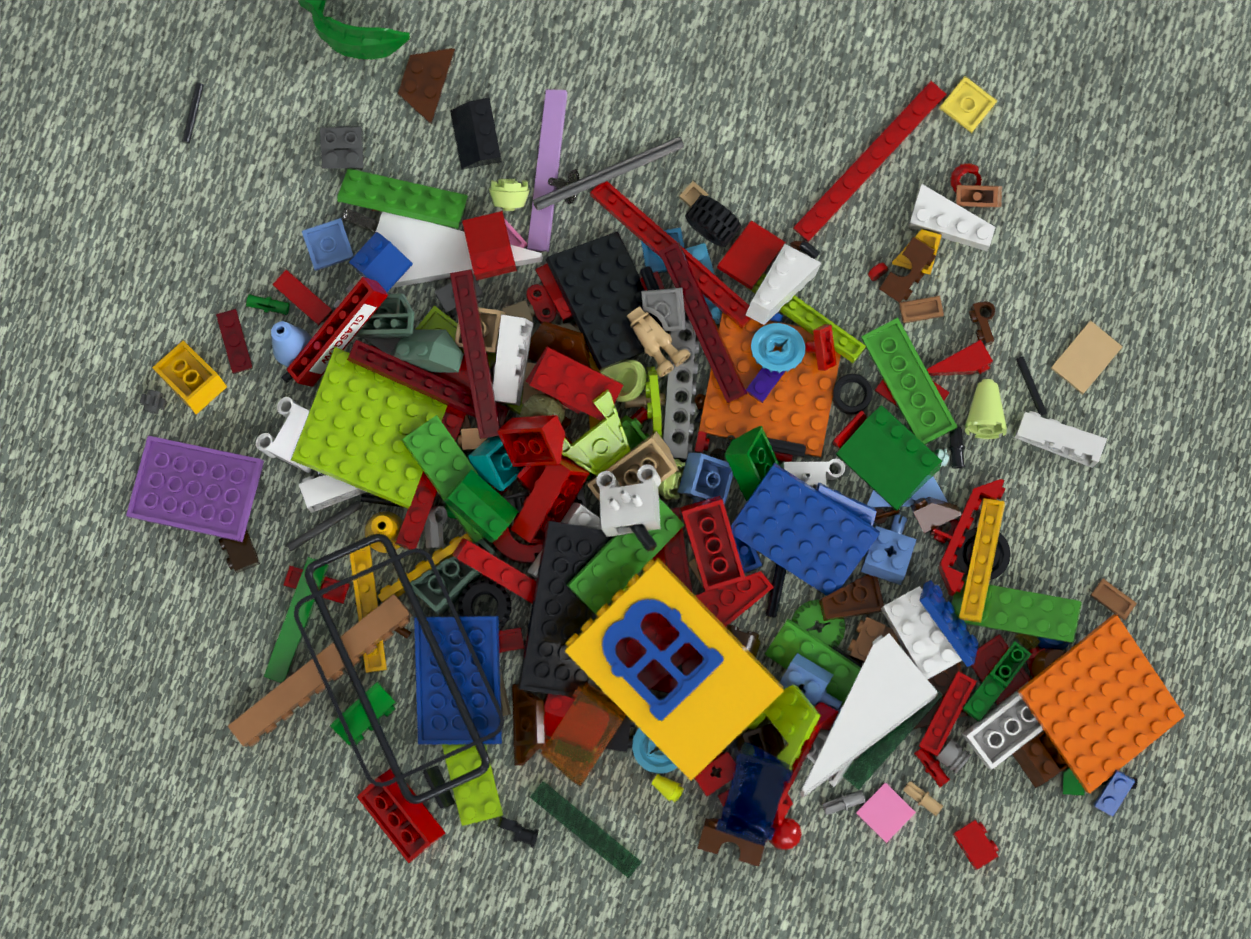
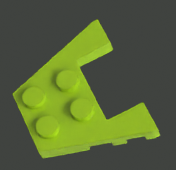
M655 366L646 367L648 382H645V396L650 398V403H647V417L652 419V434L657 431L662 438L658 375Z
M608 389L593 400V403L605 418L572 444L564 437L562 450L563 456L575 461L576 464L596 476L607 470L631 451Z
M792 684L785 688L784 692L748 727L754 730L766 717L770 719L788 742V745L774 761L785 774L789 775L793 769L791 766L794 760L799 758L802 752L800 749L804 741L809 739L821 715L798 686Z

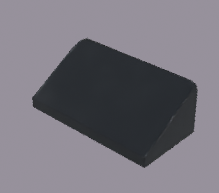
M438 766L423 771L430 789L446 783ZM450 790L435 797L442 810L455 804Z

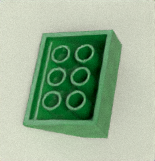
M882 405L863 422L836 453L847 466L896 511L940 470L942 460Z

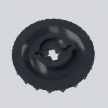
M978 527L967 531L963 535L966 538L962 547L956 548L958 567L967 576ZM1000 532L990 580L999 577L1007 569L1010 562V547Z

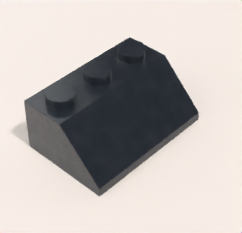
M490 98L469 101L450 110L461 170L501 163Z

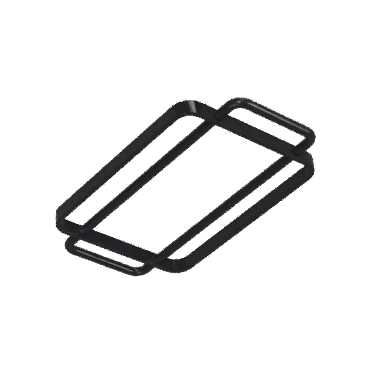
M377 533L311 562L305 570V579L312 594L298 601L294 609V618L368 781L380 787L397 782L402 795L408 802L420 804L486 773L490 766V759L483 742L501 732L504 726V716L429 553L423 549L415 548L397 555L391 540L384 534ZM375 542H381L384 545L390 559L319 590L313 577L316 569ZM422 554L429 561L499 715L500 724L497 730L482 738L476 729L400 560L409 555ZM390 564H393L473 741L404 774L401 772L322 597L323 594ZM312 599L317 604L395 777L389 781L377 782L370 776L300 621L299 609L304 603ZM473 746L476 747L482 761L480 767L416 796L410 792L405 781L406 777Z

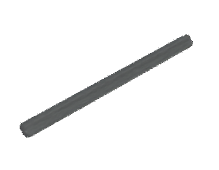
M676 137L533 200L536 210L544 209L684 147L681 137Z

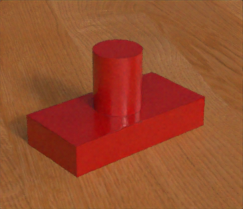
M824 324L813 330L814 341L808 340L805 344V351L807 353H816L817 366L820 371H826L837 365L832 325Z

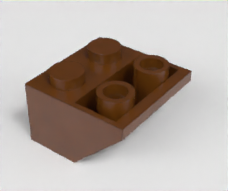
M1045 731L1029 740L1012 754L1035 788L1046 783L1068 767Z

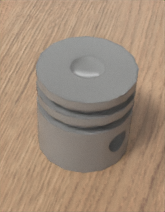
M950 739L939 755L936 756V759L946 767L949 766V770H954L953 773L956 774L968 761L971 754H967L966 750H962L963 747L953 739Z

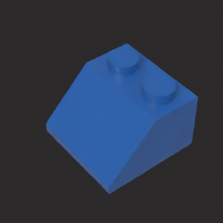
M378 232L349 261L362 277L378 281L386 292L413 265L403 253Z

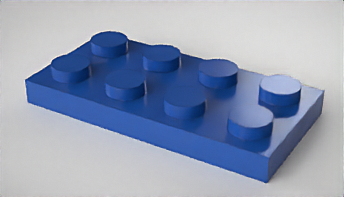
M932 580L924 583L919 601L967 667L975 663L979 645L976 637L973 634L970 635L964 620H960L954 613L953 605L944 599L941 588L938 585H934Z

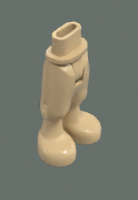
M641 307L636 308L627 315L631 321L630 326L643 345L645 353L655 358L658 365L656 372L659 377L669 374L674 369L672 363L661 353L660 347L667 352L676 367L680 366L691 355L687 349L677 350L671 344L670 334L666 333L649 313H645Z

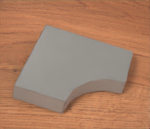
M683 288L641 291L643 311L655 315L662 323L664 331L686 330Z

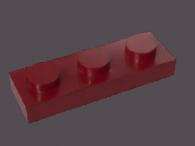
M233 309L216 314L232 373L236 374L253 369L237 310Z

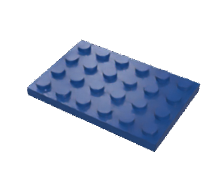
M776 463L771 466L730 525L733 536L826 596L843 586L880 534L879 530Z
M454 616L426 617L480 737L482 738L493 733L499 727V715ZM459 616L501 708L498 616ZM414 617L418 744H469L473 742L418 619ZM502 730L495 737L484 741L483 744H501Z

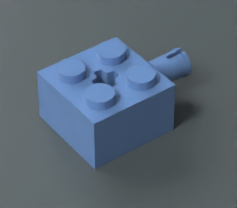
M689 452L677 493L692 497L693 503L721 496L725 506L733 478V472L729 463L702 453Z
M894 515L890 530L876 526L880 534L867 551L861 572L901 585L916 539L902 535L907 518L902 516L899 524L901 515Z
M797 653L780 680L783 688L785 689L792 684L798 686L814 707L816 704L818 705L820 702H823L838 710L842 701L826 693L827 690H825L833 674Z

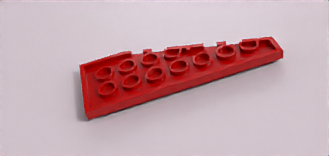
M759 571L746 576V580L709 590L695 596L726 627L774 587L765 575ZM648 613L641 621L642 632L660 651L666 650L680 635L679 631L660 613ZM632 637L622 638L618 641L615 648L618 659L627 668L634 666L647 652L646 648ZM686 642L670 657V661L678 667L697 650L689 642ZM653 659L637 674V678L650 690L666 677L669 672L656 659Z

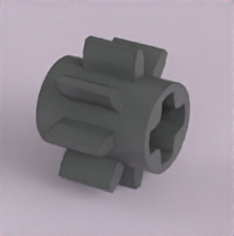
M148 390L147 395L142 393L139 403L144 405L143 411L158 414L159 409H165L167 401L162 398L163 393Z

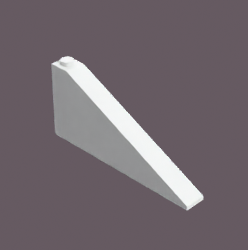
M382 212L376 232L390 241L413 263L392 288L451 278L450 273L470 269L472 274H474L465 232L431 222ZM511 245L516 266L542 262V253Z
M887 634L885 637L880 635L872 642L873 646L800 793L802 798L936 697L938 692L890 634Z

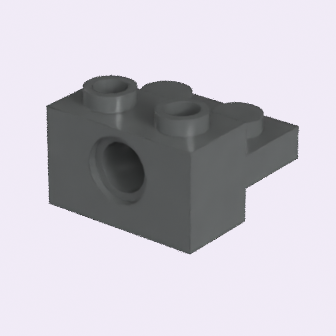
M363 125L320 127L322 169L364 168Z

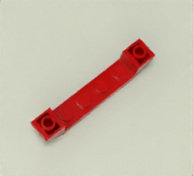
M1003 479L974 488L968 498L952 538L938 566L950 596H954L956 591L960 593L965 582L961 580L964 573L948 566L953 567L958 555L954 554L957 547H962L966 538L963 536L965 528L969 530L974 520L970 516L973 510H978L982 499L996 500L998 498L1001 500L1006 489L1002 487L1005 481Z
M823 702L814 707L821 716L809 739L804 741L800 749L802 752L799 758H796L791 766L793 768L789 775L785 774L776 765L762 792L763 815L778 825L782 824L791 807L784 803V800L821 728L830 731L839 711Z

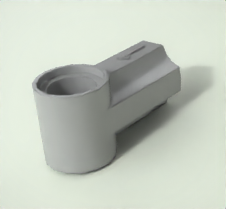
M432 506L425 523L426 548L444 547L443 524L447 520V511L443 506Z

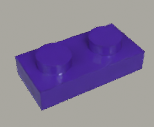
M762 368L748 386L746 392L763 403L785 371L781 373L778 371L770 372L769 369Z

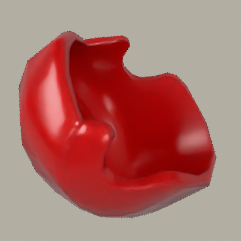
M784 818L781 825L775 822L769 825L767 836L769 842L775 848L787 850L794 848L800 842L802 832L798 822L791 818Z

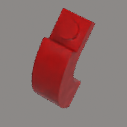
M508 527L496 541L492 542L494 547L504 557L522 564H533L535 555L541 552L543 544L524 545L517 542L511 536Z

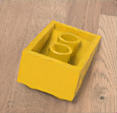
M185 341L180 342L152 367L196 415L227 388L221 377Z

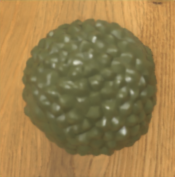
M538 393L531 396L525 402L520 412V417L557 415L561 423L565 418V410L561 402L548 394Z

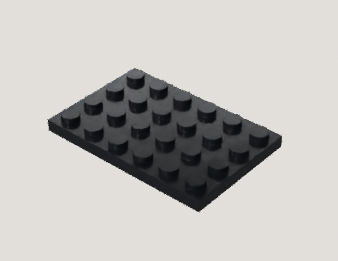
M618 231L553 254L545 259L580 332L583 333L586 345L599 371L645 353L644 347L633 328H631V321L627 317L629 313L638 307H641L643 310L641 291H645ZM649 313V315L663 328V326L660 323V320L655 315Z

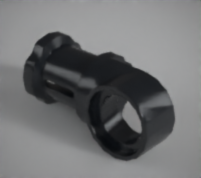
M500 816L497 827L515 832L513 842L520 841L534 848L539 833L538 829L534 831L524 828L517 821Z

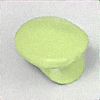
M626 360L600 371L623 383L624 386L616 401L627 402L634 400L645 388L646 370L636 360Z

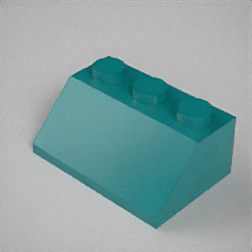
M500 436L486 439L468 456L478 475L499 491L507 488L525 468V466L513 467Z

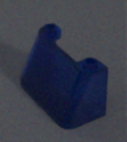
M745 742L736 759L735 774L726 804L722 810V818L718 820L716 830L765 846L768 840L772 841L776 829L772 827L785 783L790 782L793 770H790V764L753 744Z

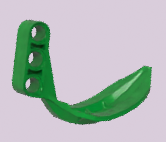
M298 0L301 7L312 13L314 28L319 37L334 51L343 56L356 59H382L396 52L410 39V33L381 27H356L343 24L329 16L324 17L323 12L326 0Z

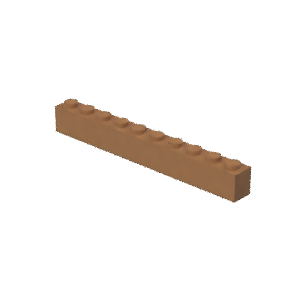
M393 594L340 636L354 666L361 661L359 658L362 655L372 653L377 648L376 644L381 640L387 641L394 635L393 631L398 627L403 628L410 622L409 618L413 615L397 595ZM333 642L316 655L328 682L332 679L333 681L338 680L343 676V670H345V666ZM313 659L228 725V728L242 746L252 747L261 740L259 738L265 732L269 734L277 728L276 724L283 719L285 721L294 714L293 710L295 708L305 706L310 702L309 697L314 693L320 694L326 689Z

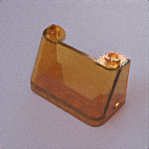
M587 682L584 687L578 686L573 694V697L576 698L550 740L545 738V743L540 748L542 750L541 755L578 786L583 784L626 717V714L609 696Z

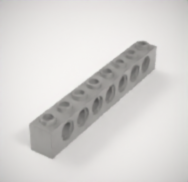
M685 320L686 330L671 331V344L679 351L687 349L691 355L689 360L683 362L678 367L673 364L669 357V361L674 366V369L668 374L663 440L669 447L673 458L680 461H686L688 453H692V444H688L689 436H693L694 423H690V415L695 413V403L691 402L692 394L696 395L697 382H693V374H697L698 362H694V355L699 354L700 343L696 341V333L690 320ZM682 332H688L691 338L688 341H683L679 335ZM679 373H686L688 380L680 382L676 376ZM678 393H683L687 399L684 402H678L675 396ZM680 413L685 416V421L677 423L673 417ZM675 434H680L683 436L684 441L677 444L673 442L672 437Z

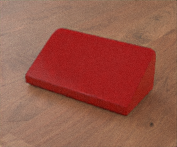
M860 411L835 437L832 444L840 450L867 419L865 413Z

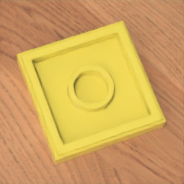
M964 76L939 109L972 133L996 104L997 100Z

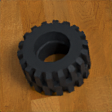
M700 195L685 214L687 222L696 232L708 241L721 247H726L741 228L739 220L730 210L708 196Z
M485 579V581L477 580L473 584L470 583L462 591V595L459 598L458 610L460 616H476L473 612L474 600L481 595H490L497 601L498 608L494 616H498L499 629L503 628L505 623L509 621L512 612L511 600L505 588L497 582H492L488 579Z

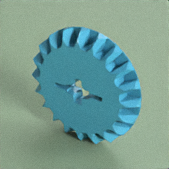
M782 323L768 324L761 327L752 338V357L756 359L757 364L759 363L763 369H769L770 372H788L792 368L795 369L799 363L801 364L805 355V342L801 334L789 325ZM775 345H776L777 347H780V346L782 347L781 352L778 351V350H777V351H773Z
M638 728L633 738L632 749L639 765L645 770L657 774L668 773L676 769L677 766L661 750L650 754L656 747V744Z

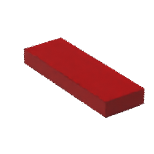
M287 270L272 284L318 326L333 311Z
M289 566L283 586L296 589L303 569ZM325 576L320 590L339 582V580ZM345 584L323 594L322 597L344 604L350 584Z

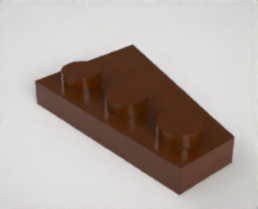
M869 574L819 600L824 621L882 612L881 608L884 606L878 577Z

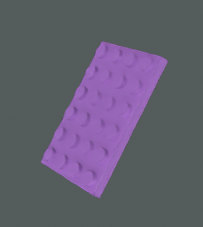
M148 436L126 516L243 542L264 460Z

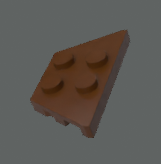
M453 48L410 55L398 91V95L430 124L433 122L455 52Z
M544 321L531 337L528 359L538 361L548 345V347L591 367L589 363L591 357L585 346L586 342L583 333Z
M512 684L514 766H523L545 743V709L541 698L531 691L518 689V684Z

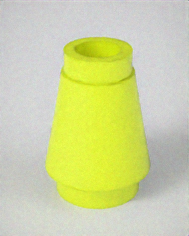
M659 774L656 775L651 784L669 802L671 800L677 802L684 791L680 783Z

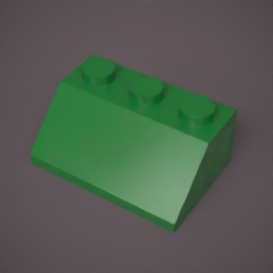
M757 426L732 440L725 453V458L732 469L746 502L774 463L779 465L762 426Z
M472 469L444 500L447 505L490 543L499 538L519 512Z
M378 682L366 691L378 720L384 715L386 717L390 716L396 710L394 706L397 703ZM359 699L342 713L356 745L364 740L363 734L368 730L373 731ZM338 717L330 727L351 746Z

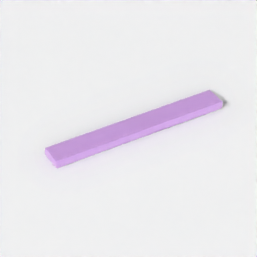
M546 89L533 200L556 190L568 93L566 90ZM532 203L528 250L549 252L554 204L544 209L536 210Z

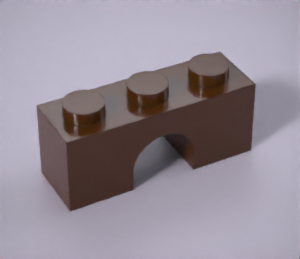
M916 236L913 237L902 254L911 261V272L906 276H900L891 271L879 290L899 303L903 299L907 301L913 292L910 288L914 282L918 284L925 273L922 272L926 265L930 267L936 258L934 255L936 250Z
M706 818L697 849L718 855L722 844L733 842L740 848L738 861L759 867L767 836L757 830H745L737 824L728 825L716 818Z

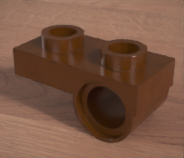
M987 301L973 304L971 311H969L972 323L976 322L978 330H976L978 341L981 340L984 346L994 342L988 322L995 315V307ZM980 309H988L990 316L983 317L980 314Z

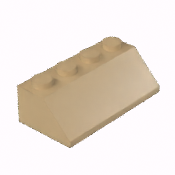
M656 431L605 471L612 472L620 487L641 484L637 472L643 465H652L660 476L661 482L677 472L678 468L669 447ZM595 475L587 483V486L600 501V488L597 485V476ZM653 475L648 476L646 480L650 479Z

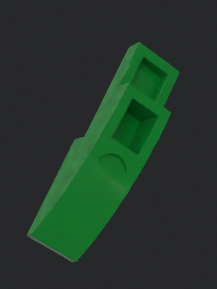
M1014 641L962 710L980 722L1031 656V653Z

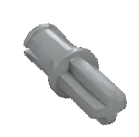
M862 790L845 796L842 794L840 798L823 803V810L826 815L843 809L847 811L849 807L866 803Z

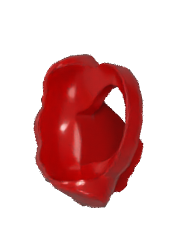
M968 163L955 167L951 173L950 183L956 194L957 185H962L959 182L960 178L967 172L976 176L975 185H981L982 178L978 173V166Z

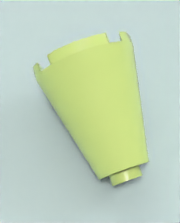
M983 379L982 382L977 384L965 424V432L969 436L970 432L976 434L975 438L996 439L999 438L1001 433H1003V436L1006 435L1007 426L999 387L992 379Z

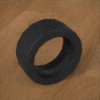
M854 373L846 374L839 378L834 385L832 393L833 403L837 409L845 414H858L860 411H864L870 404L872 387L863 376ZM850 382L858 383L864 390L863 401L857 406H848L843 403L840 398V390L843 385Z

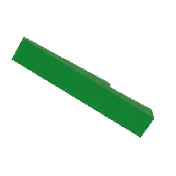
M310 557L307 558L264 674V677L279 683L285 681L302 639V634L294 618V609L298 601L312 594L305 579L307 566L316 560ZM328 564L316 569L313 573L319 590L329 568ZM314 599L304 603L299 609V618L304 630L314 608Z

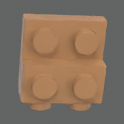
M866 617L865 621L860 620L856 629L859 635L856 640L852 639L848 651L851 652V657L864 663L873 646L872 642L880 635L885 637L887 634H890L899 646L901 643L893 629Z

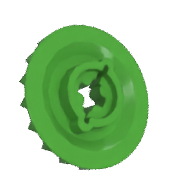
M812 600L802 604L795 611L791 620L804 630L815 626V621H818L819 624L830 623L821 628L820 633L813 629L807 632L831 648L834 645L838 646L845 634L844 618L823 620L819 600Z

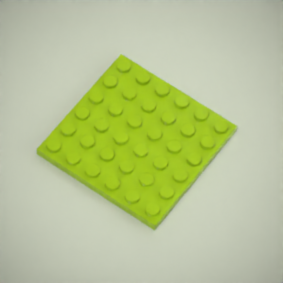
M335 347L291 460L395 504L409 508L423 470L401 439L436 415L442 421L447 405L348 361L347 358L350 353Z

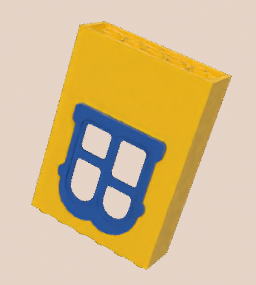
M659 558L656 561L651 559L643 567L642 570L644 572L640 576L635 574L628 581L627 585L629 587L625 591L621 588L612 597L613 602L609 606L604 604L597 611L596 615L598 617L594 621L590 618L582 626V632L579 635L575 633L566 641L567 647L565 652L657 747L692 780L784 692V688ZM657 612L662 614L680 633L679 637L664 651H660L641 630V621L648 613ZM624 637L635 638L647 651L631 668H627L618 659L615 652L616 644ZM686 642H689L704 657L703 662L688 676L683 675L670 661V657ZM653 659H656L678 681V686L663 700H658L637 678V674Z

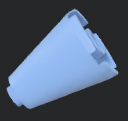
M284 321L277 322L271 329L274 357L286 367H289L312 339L310 334L304 329Z

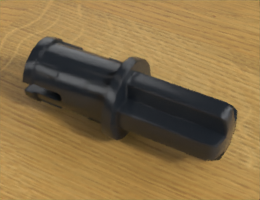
M957 427L950 431L951 447H949V450H951L952 469L965 468V446H963L962 428Z

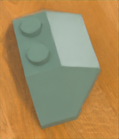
M402 293L388 294V297L355 336L365 338H408L413 334L414 311L405 295Z
M413 330L411 336L402 338L396 344L390 355L427 372H459L464 354L446 330Z

